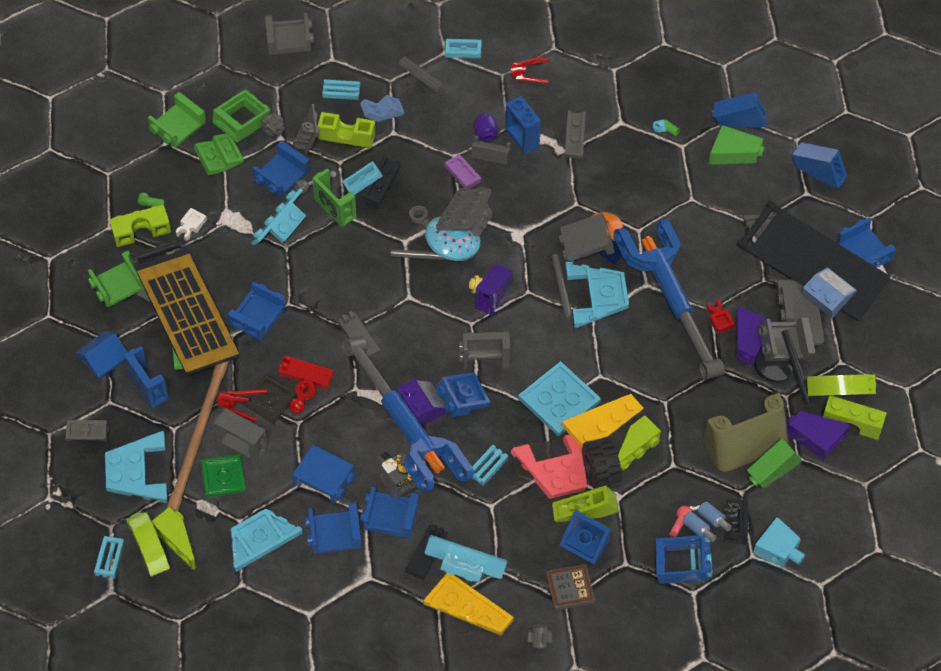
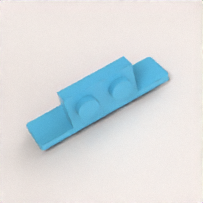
M301 188L296 191L292 190L285 197L287 201L284 204H279L275 209L277 213L274 216H269L264 222L266 226L256 231L253 235L255 239L251 242L253 245L259 243L268 231L281 243L289 237L306 216L293 203L303 191Z
M432 535L429 537L425 554L443 560L440 570L450 575L464 577L468 581L479 582L482 573L501 579L507 561Z

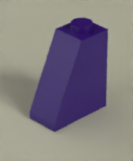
M495 264L476 287L475 308L493 315L512 283L513 271L505 266Z
M739 307L736 315V359L743 364L754 366L756 356L762 350V340L759 336L758 328L767 318Z
M802 411L796 416L792 415L786 423L788 425L787 434L822 460H825L844 439L850 426L845 422Z

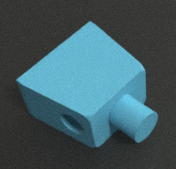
M779 518L773 521L758 540L753 554L780 567H783L789 559L799 565L805 557V554L797 550L801 540L800 537Z

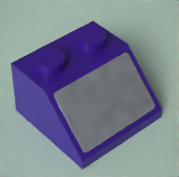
M413 379L397 387L398 393L421 426L449 413L445 411L444 400L437 395L432 381Z

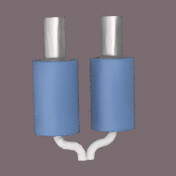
M704 502L696 507H689L691 510L698 509V513L713 526H721L726 531L731 529V525L725 521V515L709 502ZM689 512L685 515L683 524L696 535H704L711 542L716 540V536L709 531L710 526L696 514Z

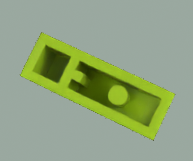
M607 486L552 503L554 521L556 522L570 521L575 510L592 519L602 518L619 512L616 494Z
M168 507L151 521L157 535L188 566L195 569V560L184 526V518L177 510L174 512Z

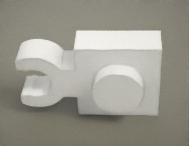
M190 208L180 221L181 226L177 228L176 236L179 237L180 234L186 233L184 239L188 241L191 237V232L197 233L207 221L206 215Z

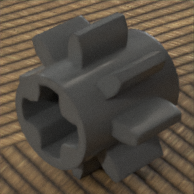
M278 114L266 115L262 120L263 131L269 136L280 135L284 130L283 118Z
M533 624L532 630H527V642H532V647L545 648L547 647V642H552V630H547L548 626L545 624Z

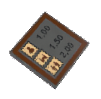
M586 564L546 571L554 610L595 603Z

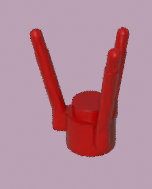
M537 57L522 62L510 63L512 78L516 77L517 81L524 80L548 84V80L524 77L523 75L526 74L525 67L548 62L550 59Z
M268 390L220 392L218 406L257 422V418L235 410L232 407L236 406L237 401H249L248 398L237 397V395L267 393Z

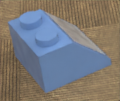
M828 267L815 274L803 287V296L830 318H833L857 292L855 288Z

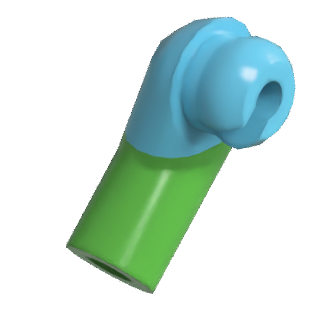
M667 120L655 121L652 124L655 132H669L674 137L680 131L679 128Z

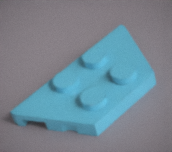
M267 509L231 528L235 571L237 572L303 534L302 528L293 526L286 519L276 516Z

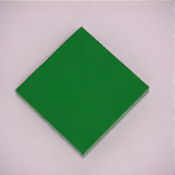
M241 454L201 460L206 498L246 492Z

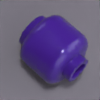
M488 114L479 115L473 123L476 136H479V140L483 142L494 140L499 133L495 117Z

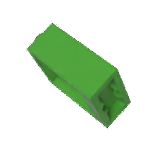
M243 90L213 110V123L238 143L262 127V120L266 115L270 116V109L253 94ZM246 107L255 117L240 125L230 115Z

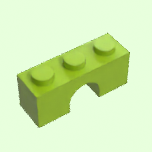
M321 112L318 123L319 140L372 148L376 134L375 121L357 118L355 125H346L340 121L339 115Z
M164 205L153 206L149 209L134 211L127 215L109 219L117 247L135 243L134 232L139 228L149 229L153 237L171 233Z
M830 395L823 417L854 424L859 427L860 435L878 440L887 412Z

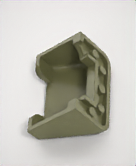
M779 393L766 398L764 408L767 413L732 426L729 419L725 416H716L707 420L703 444L718 470L728 472L757 461L781 439L788 443L784 402Z

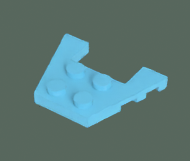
M565 262L567 280L587 279L591 308L573 309L574 328L629 308L624 272L600 268L599 270L589 268V265L582 264V266L573 265V262Z
M164 431L105 453L106 489L108 492L128 496L136 495L143 497V499H156L162 503H168L166 483L146 485L145 452L165 450Z

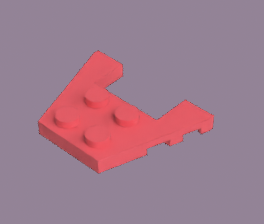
M565 435L563 438L569 453L568 455L536 462L529 444L514 447L511 450L513 457H517L520 460L521 466L525 471L528 470L532 474L536 484L549 499L584 491L587 487L582 448L570 435Z

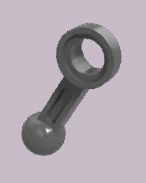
M414 206L409 211L410 220L415 224H419V227L426 231L430 223L427 219L428 211L423 206ZM418 214L423 215L421 218H415Z

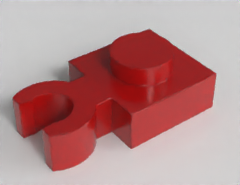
M716 300V308L707 303V311L711 314L709 320L717 334L735 328V323L728 310H721L722 303L720 300Z

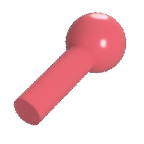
M688 506L678 508L676 513L677 520L670 531L672 537H677L683 526L685 515L692 512Z

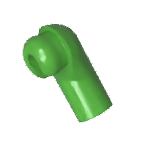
M140 193L137 199L141 206L153 207L164 205L163 199L149 197L146 193Z

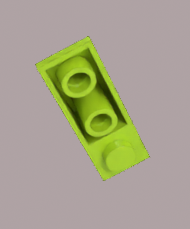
M645 415L630 426L618 457L622 471L627 469L634 459H640L650 447L654 448L660 442L661 430Z

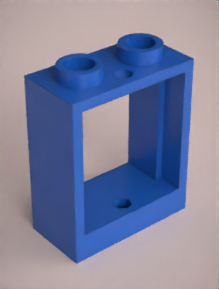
M522 96L507 102L505 110L506 132L523 154L540 146L541 120Z
M704 535L656 539V572L659 584L708 581V573H711V561H708L707 554H711L710 542H706ZM701 549V570L667 572V551Z

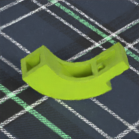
M875 374L807 376L808 396L876 394Z
M147 512L135 513L126 519L150 576L170 569Z

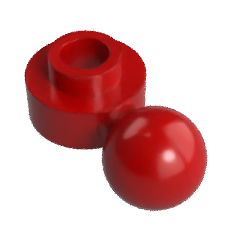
M302 380L297 384L296 393L298 397L292 399L289 404V408L293 413H301L305 408L304 401L311 400L316 395L317 389L312 381Z

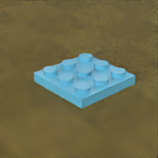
M561 361L518 395V399L558 437L566 431L560 425L562 421L592 410L601 402V398Z

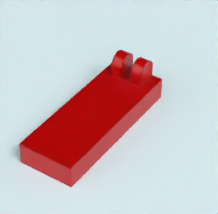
M283 356L278 371L280 376L300 382L302 380H310L315 386L327 390L334 376V370L289 356Z

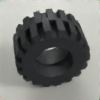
M604 437L584 442L582 457L586 475L591 486L596 489L603 486L609 488L620 485L622 479L621 465L616 448L610 438Z

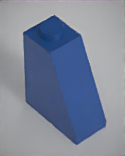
M756 92L714 102L712 115L720 127L722 125L726 127H768L767 112Z
M801 142L792 154L798 169L838 189L847 177L840 152L837 149Z

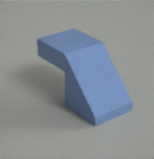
M388 95L378 103L366 99L360 103L365 117L377 122L404 114L400 100Z

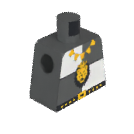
M384 452L378 458V461L381 463L378 476L392 498L396 499L417 486L403 467L406 455L400 453L392 458L387 452Z

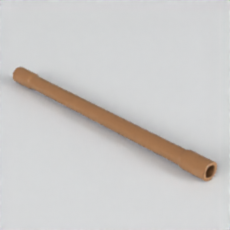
M228 361L216 365L207 395L175 488L167 505V508L170 507L174 512L179 510L182 495L221 381L224 378Z

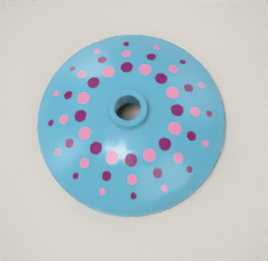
M441 216L433 219L428 224L425 233L427 243L441 257L453 261H464L472 258L478 252L480 237L473 236L471 228L437 230L436 224Z

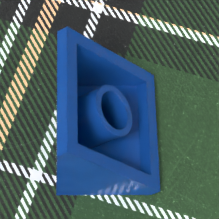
M104 331L75 352V355L100 379L124 362V355L128 352L115 333Z
M575 510L559 545L595 564L610 542L611 528Z

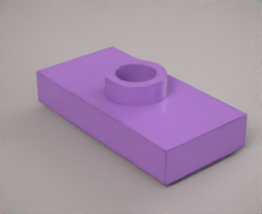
M460 154L445 162L446 169L464 188L470 189L481 182V177Z

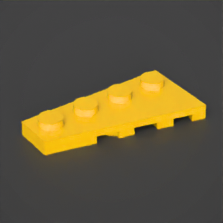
M629 394L564 420L560 425L582 448L584 442L609 437L644 408L632 394Z
M448 573L423 600L424 605L498 635H502L514 619L513 616L462 580Z

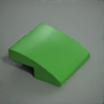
M227 134L213 136L212 141L196 143L194 147L207 175L226 171L244 161L234 140Z

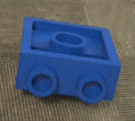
M475 372L442 377L436 387L437 395L444 400L445 411L450 412L452 417L469 415L471 410L486 408L491 403Z

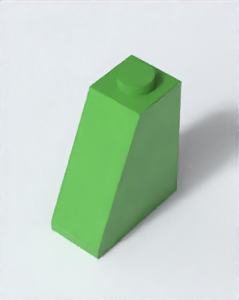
M722 125L710 152L709 164L756 163L758 157H762L765 147L762 146L764 139Z
M781 439L747 470L751 475L749 479L755 486L760 484L765 488L799 465L803 460Z

